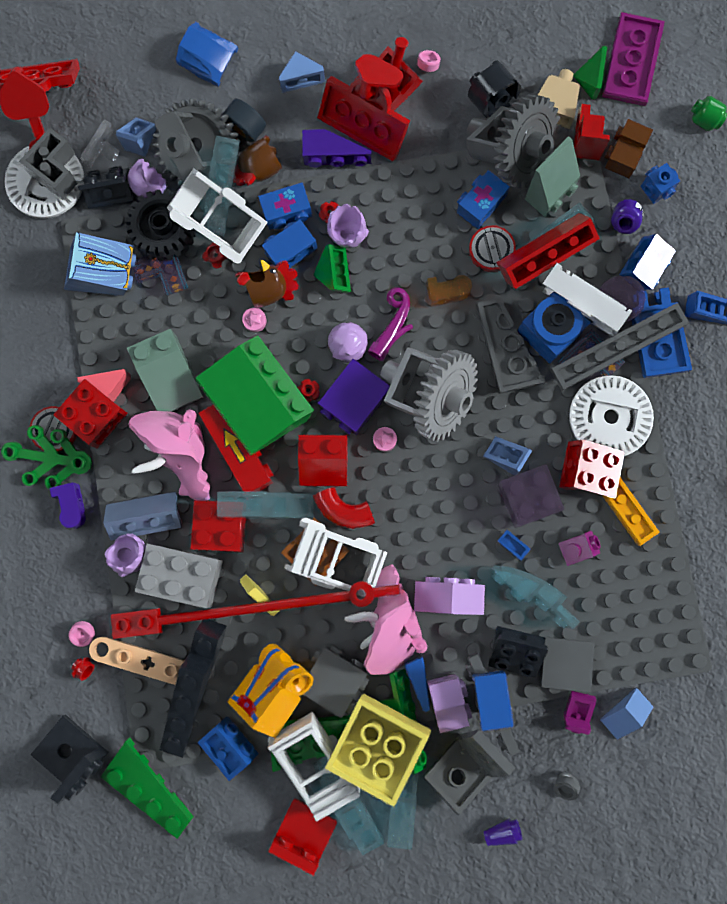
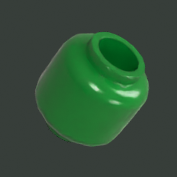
M707 96L703 100L698 99L691 109V112H693L692 122L708 132L713 129L717 130L727 118V107L712 96Z

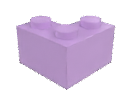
M426 577L425 582L415 581L414 611L484 615L485 585L475 584V579H460L459 584V578H444V583H440V578Z
M456 674L428 680L427 685L439 732L444 733L468 727V719H471L472 715L469 704H465L464 697L468 696L465 682L459 679Z

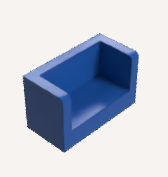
M504 671L473 674L472 678L475 682L481 730L514 727L506 673Z

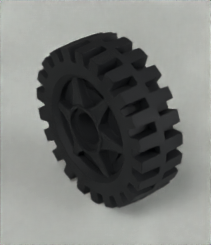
M159 189L155 190V195L149 191L146 193L147 198H144L142 195L138 197L139 203L135 201L132 203L133 210H128L127 214L129 217H126L125 221L127 224L126 231L136 249L145 257L148 256L153 260L156 257L158 261H164V257L172 260V255L174 254L179 257L182 255L180 252L182 250L187 252L189 250L188 244L192 245L194 243L193 237H196L197 231L194 228L187 230L170 218V211L167 207L176 195V192L172 194L170 190H164V193H162ZM193 212L190 217L196 220ZM166 223L164 226L158 227L160 224Z

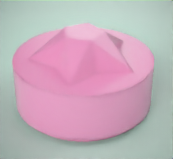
M426 50L418 55L417 65L420 69L433 72L439 68L440 56L436 52Z
M259 308L246 310L242 317L245 328L250 332H259L266 326V316Z
M388 427L379 428L373 436L375 447L383 452L392 450L397 443L396 433Z
M76 622L69 631V640L75 646L85 647L92 642L95 630L88 622Z

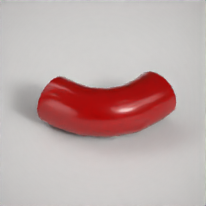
M334 487L313 495V499L323 516L337 526L355 529L375 524L367 501L356 505L346 504L340 499Z

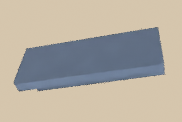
M176 492L107 504L103 524L110 540H116L119 536L127 533L139 536L181 528L182 521L177 509Z

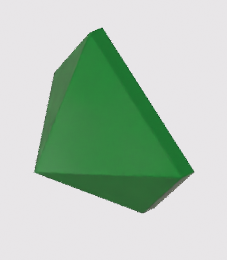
M602 46L573 75L592 100L597 99L601 90L607 53L606 46Z
M328 244L325 246L313 275L332 291L350 293L351 288L346 248Z

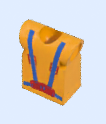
M272 643L262 650L259 664L252 667L230 697L228 703L253 729L276 739L299 703V696L311 688L314 679L300 664L294 663L282 648Z

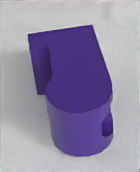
M72 482L50 488L51 497L59 499L61 508L59 520L61 524L72 529L82 527L85 524L86 515L80 485Z

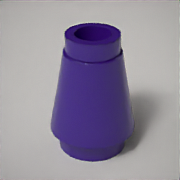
M509 818L484 831L487 846L511 845L523 840L517 819L511 820Z

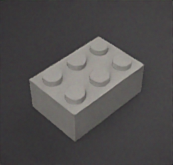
M147 544L135 592L202 608H212L223 560Z

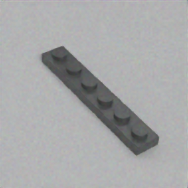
M676 303L553 367L550 371L563 391L689 324V321L679 304Z

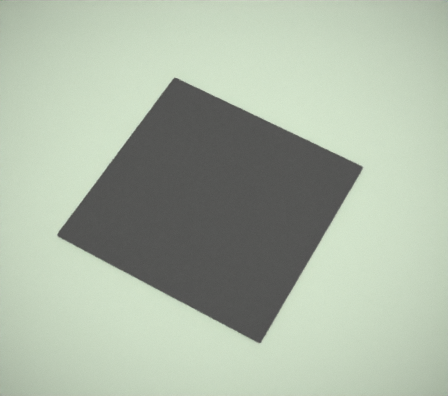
M575 131L560 133L561 137L556 140V143L561 144L569 136L574 144ZM468 150L233 190L245 200V206L265 219L258 196L303 182L312 211V217H309L303 224L316 240L318 249L291 267L297 271V277L293 280L297 281L299 285L297 290L292 291L294 299L285 300L281 298L271 305L259 308L264 312L267 320L266 326L259 332H250L243 324L242 317L245 311L255 307L247 287L237 283L238 278H236L235 274L260 270L262 268L260 260L273 265L265 255L262 245L269 236L279 234L284 228L269 230L267 224L245 254L241 263L237 264L228 258L222 262L221 268H213L209 261H204L202 258V254L206 252L207 247L213 241L197 231L196 237H193L194 243L192 245L188 244L189 250L187 252L180 251L182 255L178 257L185 280L175 254L172 255V260L164 257L165 262L173 261V265L165 267L163 265L164 261H154L148 256L145 257L133 246L136 261L134 268L130 267L129 273L130 276H133L131 289H127L123 296L70 291L82 376L125 369L131 375L130 381L114 401L115 404L124 409L128 414L98 449L91 446L105 550L115 542V540H110L103 524L107 504L176 492L177 509L182 521L181 528L139 535L138 537L145 545L152 544L223 560L212 608H202L137 593L135 588L140 570L121 577L108 566L114 614L160 608L161 615L257 603L240 583V579L245 574L264 591L271 601L346 591L338 587L328 589L319 585L315 586L305 576L284 569L285 564L292 566V563L281 552L304 530L300 526L301 519L308 518L312 520L316 518L330 532L352 540L359 537L378 545V549L387 552L382 569L386 566L394 565L400 577L399 583L402 584L403 590L407 593L413 610L415 581L425 582L426 577L440 578V583H444V578H459V584L460 579H475V584L485 585L484 615L414 611L421 628L422 638L427 644V650L424 653H418L415 650L408 660L411 661L420 656L423 657L427 681L456 674L459 679H462L465 682L468 696L464 697L465 704H469L471 714L479 713V710L474 701L476 693L475 682L473 678H470L465 664L469 663L467 656L477 653L486 673L500 671L488 666L497 626L541 637L594 642L591 692L704 673L712 669L648 378H643L638 351L620 360L622 364L617 362L620 366L616 363L612 364L614 365V371H608V367L603 370L609 376H620L637 384L648 396L653 409V427L648 439L638 450L624 456L620 473L623 482L660 532L641 546H637L602 495L580 489L566 490L559 488L568 441L577 440L571 430L569 421L572 400L582 386L603 375L597 372L562 391L550 370L561 364L573 351L575 352L567 360L578 355L579 352L586 351V343L591 342L594 343V346L597 345L589 338L580 346L589 336L599 344L591 334L580 342L589 332L600 342L611 338V336L592 324L593 321L588 319L591 322L589 326L551 364L523 338L528 352L533 356L537 364L536 366L541 375L544 376L546 383L503 394L498 392L476 305L478 302L501 298L514 322L516 330H518L522 321L548 297L543 293L546 287L543 283L554 267L514 289L506 283L501 271L487 272L473 264L469 256V245L472 236L479 229L475 228L457 213L459 205L457 201L465 191L468 193L473 188L472 184L480 174L483 176L489 170L501 179L498 176L499 170L495 168V164L473 159ZM576 158L580 172V178L576 185L579 187L570 197L566 195L561 200L563 204L555 213L550 212L546 217L525 200L529 188L524 187V189L510 186L507 197L479 229L495 225L505 228L512 235L516 250L578 213L590 217L600 239L560 262L562 271L565 273L567 270L570 271L571 277L575 274L625 306L626 312L629 309L632 310L627 281L619 275L624 267L616 231L611 223L612 213L600 160ZM219 193L204 195L193 211L198 223H201L214 204L215 198L220 195ZM223 197L221 204L217 205L204 224V227L230 245H233L252 217ZM333 201L339 206L348 204L351 208L356 206L362 212L366 228L369 230L368 235L357 247H344L347 253L350 293L332 291L313 275L325 246L328 244L339 246L330 238L327 229L328 224L319 217L320 206L325 202L330 203ZM129 209L63 220L61 228L66 265L68 266L70 246L76 232L133 245L126 231L127 224L125 221L126 217H129L127 214ZM162 223V224H160L158 227H162V226H164L166 223ZM174 258L176 259L185 288L183 287ZM156 263L161 265L159 270L154 268ZM148 266L153 268L151 273L146 271ZM140 269L145 271L143 276L138 275ZM162 274V275H163V278H164V281H165V285H164L162 276H159V277H156V276ZM460 275L467 277L466 282L457 281L452 286L442 288V286L451 285L452 283H445L443 285V282L451 281ZM172 277L178 278L176 283L170 282ZM166 280L168 281V284H169V287H170V290H171V294H170V291H169V288H168V285H167ZM175 284L180 286L178 291L173 289ZM399 287L404 289L410 297V309L402 327L412 324L413 328L403 334L391 346L384 361H379L370 356L367 351L371 344L376 342L399 310V308L393 307L387 301L389 290ZM393 296L395 301H402L400 296ZM631 314L618 333L633 326ZM352 322L359 325L367 334L368 344L364 355L357 362L379 378L385 363L392 360L400 364L408 347L437 358H442L441 354L447 353L449 350H459L470 354L475 359L474 363L477 364L475 370H478L475 378L478 380L473 385V387H476V390L472 393L474 397L472 405L465 418L461 417L460 426L456 424L455 432L451 431L450 436H445L444 440L432 441L418 433L415 427L416 422L413 420L414 416L393 408L383 401L357 436L352 432L350 435L345 433L338 427L340 424L334 418L330 421L320 413L321 408L318 405V402L350 363L333 357L328 346V336L331 330L341 323ZM168 329H171L177 336L195 378L233 349L258 335L296 387L300 386L301 381L305 379L316 381L319 384V397L308 402L314 411L307 422L260 450L262 453L259 457L263 465L267 463L274 476L270 477L273 484L251 497H247L244 494L199 415V412L213 405L199 386L204 398L173 411L183 416L187 410H193L196 413L195 421L200 424L205 443V453L201 465L202 470L208 474L206 481L210 484V500L207 501L243 502L247 505L244 553L192 550L191 536L194 499L189 496L179 495L181 482L177 475L163 465L155 470L132 473L135 467L156 459L159 453H153L145 449V443L129 427V421L133 416L157 410L133 364L127 348ZM573 347H575L566 357H564ZM424 361L420 362L403 404L414 409L420 408V406L414 403L415 400L422 399L416 392L424 391L425 388L420 382H428V377L425 376V373H428L431 364ZM594 402L591 403L590 408H589V413H588V422H589V423H592V422H591V413H592V410H593L594 406L596 405ZM607 410L604 414V419L607 423L614 424L618 420V415L613 410ZM632 410L629 411L631 418L629 426L626 428L627 431H630L633 425ZM382 427L391 428L397 436L395 447L387 452L378 450L373 443L374 433ZM298 435H347V487L299 486ZM495 436L532 451L520 472L515 476L484 457ZM334 487L340 499L346 504L356 505L367 501L375 524L355 529L337 526L323 516L313 499V495ZM506 530L510 531L531 549L522 561H519L497 542ZM592 531L593 535H596L600 541V554L567 566L558 543ZM327 538L325 546L331 541V538ZM343 543L349 552L334 567V574L330 578L352 586L357 582L363 581L372 553ZM357 594V596H358L360 599H364V598H365L364 596H361V595H358V594ZM378 597L365 607H358L351 601L283 609L275 616H271L268 612L209 619L227 625L222 646L205 688L183 758L159 750L175 685L122 669L131 739L135 743L134 748L140 755H145L149 760L148 765L152 770L209 761L211 758L197 742L224 718L229 717L246 739L252 743L257 752L269 750V736L253 729L228 703V700L252 667L259 664L262 650L269 644H277L291 657L294 663L300 664L308 672L315 665L311 660L317 650L323 651L326 646L331 648L332 645L345 652L343 657L352 661L355 658L364 664L369 647L361 649L360 646L367 637L373 634L374 628L369 621L351 623L346 622L344 618L360 612H374L377 608ZM202 620L162 625V633L118 638V641L185 660L190 653L194 633ZM150 656L148 659L143 660L147 670L155 665V663L151 662L152 657ZM403 665L402 667H400V668H398V669H396V670H394V671H392V672H390V673H393V672L398 671V670H401V669H405V666ZM542 665L535 678L504 671L506 673L511 707L569 697L571 690L540 687ZM368 672L366 678L369 679V682L362 693L357 691L353 700L357 702L351 713H344L343 716L352 715L363 694L375 700L394 698L390 673L371 675ZM410 681V692L416 708L417 723L436 720L429 689L430 710L425 712L422 710ZM302 694L299 696L300 701L288 720L301 719L311 712L314 713L316 718L337 715Z

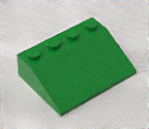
M258 335L233 349L195 378L198 385L250 456L307 422L314 411Z

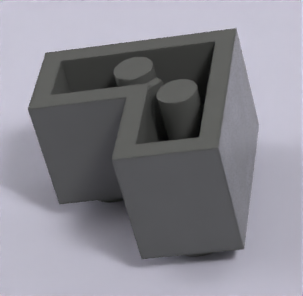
M49 128L19 161L30 176L62 200L78 184L71 172L64 167L75 155V152L69 142L52 128Z

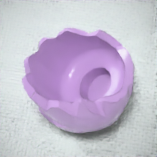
M138 159L127 176L129 186L138 197L142 195L144 198H147L146 193L149 191L155 195V190L159 189L163 193L167 187L166 180L162 178V175L157 174L154 167L150 168L149 163L144 162V159Z
M348 204L337 206L329 215L328 234L333 242L339 246L357 247L368 235L369 230L366 228L364 216L356 206L352 208Z
M352 322L336 325L328 336V346L333 357L344 362H350L352 359L357 361L362 358L368 344L366 332L359 325Z
M127 533L119 536L114 544L105 552L107 566L112 568L121 577L139 571L146 549L145 543L134 534Z

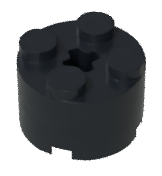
M496 60L481 73L477 72L471 77L468 98L483 116L487 118V116L490 117L501 106L509 108L511 106L510 100L513 97L517 99L519 96L521 85L506 67Z

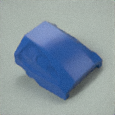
M195 22L188 27L179 44L176 62L197 77L219 87L221 76L234 52L237 53L238 46Z

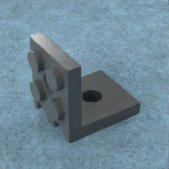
M480 730L460 734L422 778L456 815H460L492 777L510 776L516 768ZM454 770H459L462 773L463 779L459 785L454 784L451 779Z

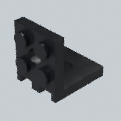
M65 714L30 755L62 782L50 797L58 805L65 799L70 801L74 795L77 796L87 785L85 781L91 775L96 774L104 763L101 760L109 752ZM63 744H68L72 748L70 757H65L61 754V746Z

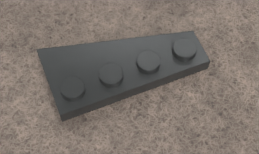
M501 298L478 302L476 306L499 394L545 384L544 376L539 372L533 356L528 352L525 342L517 332L514 322Z

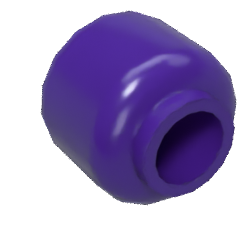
M626 199L619 202L614 207L611 217L613 228L621 234H631L637 231L642 223L643 208L635 200Z

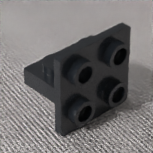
M114 166L109 168L108 172L100 173V170L87 172L86 176L82 178L77 186L79 190L84 192L88 209L133 201L132 189L127 179L129 168L122 169V166Z
M497 626L488 666L500 671H509L524 677L535 678L548 653V646L544 645L545 637Z

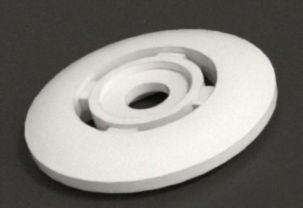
M29 146L22 149L11 160L5 174V188L10 201L18 210L35 218H52L68 211L77 202L82 190H79L76 185L66 198L62 200L45 186H40L39 182L30 176L19 162L30 150ZM74 155L64 167L71 172L79 184L84 177V172L80 161ZM32 193L37 198L46 199V201L31 198L28 195Z
M602 376L589 381L575 394L570 406V426L577 440H587L624 452V456L638 450L648 439L653 427V409L648 396L637 384L620 376ZM594 402L596 405L594 406V408H593V410H592V413H591V422H592V423H589V422H588L589 408H590L591 403ZM607 410H613L617 413L618 420L616 423L610 424L605 421L604 414ZM632 410L633 425L631 430L627 431L626 428L629 426L631 418L629 411Z

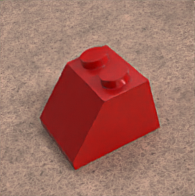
M298 435L299 486L347 487V435Z

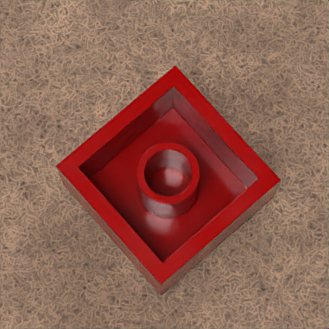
M194 500L191 549L244 553L247 505L243 502Z

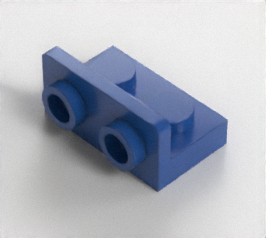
M229 717L224 718L197 742L229 781L258 756V752L252 743L246 739Z

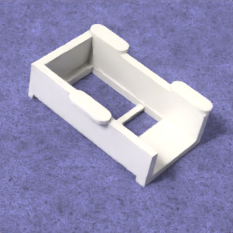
M195 168L192 169L167 207L170 211V218L187 230L194 228L220 246L219 251L237 264L242 262L243 257L268 223L245 206L246 202L241 196L228 187L222 189ZM212 188L220 195L215 198L214 204L201 223H198L190 216L208 189ZM223 197L252 217L233 245H230L204 227V224L217 205L221 204Z
M556 263L543 283L546 286L543 293L549 296L556 292L568 300V304L581 311L582 315L593 321L592 324L611 337L618 333L632 312L630 309L626 312L625 306L575 274L571 277L570 271L567 270L565 273L562 271V266Z
M308 518L301 519L300 526L305 528L292 566L285 564L284 569L311 578L313 584L328 589L338 587L350 591L351 585L330 578L334 574L333 569L341 546L345 543L372 553L363 581L370 583L373 587L376 586L387 552L378 549V545L359 537L352 540L325 530L324 524ZM327 538H331L339 542L330 567L326 570L327 575L325 577L315 572ZM362 589L357 593L358 595L366 596L365 591Z
M311 712L282 729L276 739L269 736L268 749L272 751L312 811L313 817L318 821L360 797V788L340 777L339 780L314 793L311 787L308 786V783L325 773L331 772L324 767L320 772L304 780L288 756L286 748L312 734L328 760L330 759L338 740L334 735H327L314 713Z

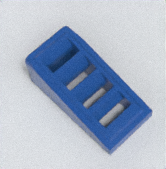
M696 291L687 297L685 316L697 320L727 324V312L726 316H723L724 307H727V299Z
M420 656L406 662L404 666L422 710L427 712L430 710L425 664L423 657Z

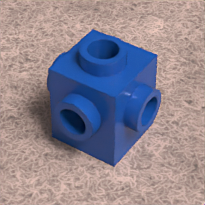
M665 163L661 167L656 165L645 174L647 177L640 187L651 202L655 204L662 198L666 200L676 192L675 188L680 180L677 172Z

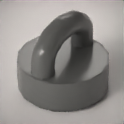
M561 772L556 779L554 791L565 800H575L579 795L580 785L572 774Z

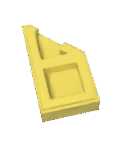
M247 574L240 579V583L246 592L257 603L271 601ZM280 610L268 611L271 616H275Z

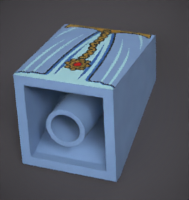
M76 232L70 246L64 289L123 296L127 289L130 290L132 287L133 276H130L129 273L130 267L134 268L136 254L133 253L134 245Z

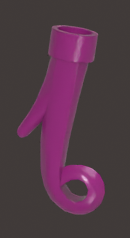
M394 287L387 293L388 303L393 307L399 308V310L376 342H373L367 351L370 356L379 361H384L391 346L403 334L413 328L412 324L402 327L410 309V297L404 289ZM393 296H400L402 301H395Z

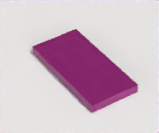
M621 12L602 97L641 106L647 105L665 21Z

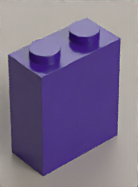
M352 359L318 402L319 408H321L320 413L330 421L332 418L340 423L338 427L348 435L352 432L357 436L384 401L390 386L356 360Z

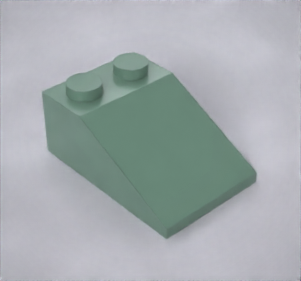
M569 136L535 170L525 200L544 217L550 212L555 213L563 204L561 200L566 195L570 197L579 187L576 184L580 178V172L573 141Z
M171 329L127 348L157 411L173 412L204 398L179 340Z

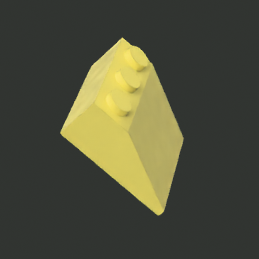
M363 694L325 769L394 807L429 738L431 730Z

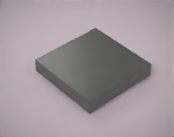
M545 637L544 645L548 646V653L542 663L540 687L591 693L595 643Z

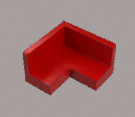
M581 104L577 114L573 144L576 158L600 160L610 140V135L603 134L605 117L590 114L591 105Z

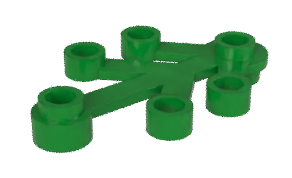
M40 425L30 426L27 430V435L30 439H36L45 452L23 449L18 442L5 443L1 449L3 458L8 461L24 458L44 462L33 471L22 475V482L26 486L36 484L41 476L57 464L67 466L57 475H51L45 479V486L48 489L60 486L61 482L73 473L84 474L88 472L92 465L89 454L84 451H77L63 429L53 430L50 438L54 443H60L67 455L58 453L44 434V429ZM34 428L38 430V436L33 434ZM57 432H60L62 435L60 440L56 438ZM8 448L13 450L12 456L8 454ZM76 459L82 461L81 467L76 465ZM29 474L32 475L33 482L28 481L27 477ZM51 478H53V479L56 480V485H55V486H52V485H51V483H50V479H51Z

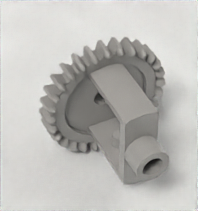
M408 347L400 364L390 360L385 363L381 370L380 379L390 385L384 402L393 408L414 416L415 427L423 437L437 442L439 439L444 440L445 436H450L451 431L455 432L456 424L460 426L461 417L465 418L474 398L472 393L476 390V387H473V385L478 380L475 378L478 370H475L477 364L474 363L475 359L470 354L459 350H449L447 353L441 354L442 358H437ZM424 361L431 364L428 373H425V376L428 377V382H420L425 389L424 391L416 392L422 399L414 401L417 406H420L419 409H414L403 404V401L420 362Z

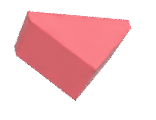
M125 369L77 377L79 383L86 379L114 402L130 381L131 375Z

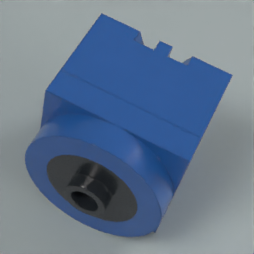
M553 292L522 321L517 330L549 364L574 342L591 323L582 315L581 311L568 304V300L556 292Z

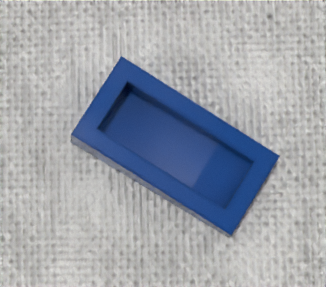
M508 530L497 541L519 561H522L531 550Z

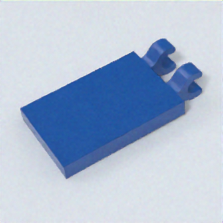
M668 287L658 289L659 292L654 293V298L658 305L649 306L646 290L637 291L636 295L632 296L633 305L636 307L631 312L633 326L678 303H671ZM684 328L638 351L643 378L685 373L692 370Z

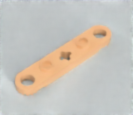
M108 637L96 638L89 647L90 656L97 662L176 685L179 669L185 661ZM101 642L106 643L108 646V653L105 656L98 655L96 650ZM150 656L152 657L151 662L155 663V665L147 670L143 660L148 659Z

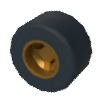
M238 98L234 99L222 114V116L228 115L226 124L234 123L235 126L231 130L250 143L255 142L266 128V122L262 116L249 104Z

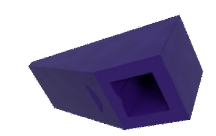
M326 129L302 130L304 166L317 168L321 165L342 167L354 164L361 167L371 164V150Z

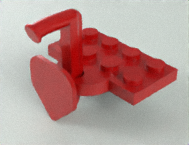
M398 37L395 40L396 46L390 63L371 54H364L356 60L355 68L359 78L354 80L350 86L333 76L329 77L317 116L321 121L393 162L398 157L411 121L391 110L392 100L387 87H396L403 80L404 75L399 68L405 49L408 47V40L404 37Z
M78 59L24 67L16 66L0 70V106L3 113L10 119H29L35 137L30 142L29 149L45 133L40 117L44 116L49 110L46 92L54 86L68 88L75 83L80 69Z

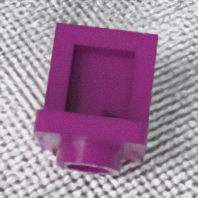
M592 531L558 543L567 566L600 554V541L596 535H593Z
M571 691L563 715L567 730L576 734H590V720L596 705L595 696Z

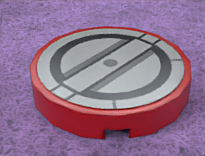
M496 225L485 226L479 229L472 236L469 245V256L473 264L487 272L500 271L496 262L516 251L512 235L505 228Z
M50 406L37 412L31 420L30 426L40 425L44 429L46 437L59 452L64 449L60 443H54L51 440L50 434L53 430H65L67 438L72 444L76 440L77 435L54 416L59 407ZM34 428L33 434L38 436L39 432ZM60 432L56 433V438L58 440L62 438ZM31 439L35 446L43 450L36 439Z

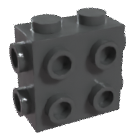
M332 645L331 648L326 646L323 651L318 649L311 662L315 665L309 673L313 676L314 681L311 688L303 695L342 718L344 713H351L357 702L353 700L357 691L362 693L369 682V679L366 678L368 671L364 670L365 667L362 662L355 658L352 661L343 657L345 652Z

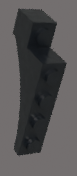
M206 619L202 620L196 629L190 653L179 669L160 751L181 758L185 755L197 712L222 646L227 625Z

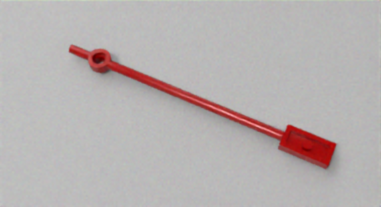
M361 581L353 584L350 591L168 615H161L160 608L112 614L113 639L157 634L162 633V625L345 601H351L358 607H365L370 605L376 597L399 595L400 587L399 584L373 587L370 583ZM360 589L366 593L364 599H360L357 596Z

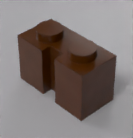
M630 119L627 120L624 127L619 126L613 138L617 142L615 146L610 145L604 157L608 160L605 169L630 179L653 129Z

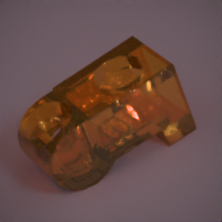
M459 275L453 280L438 283L436 277L427 278L426 287L431 307L466 299L472 289L471 279L465 275Z

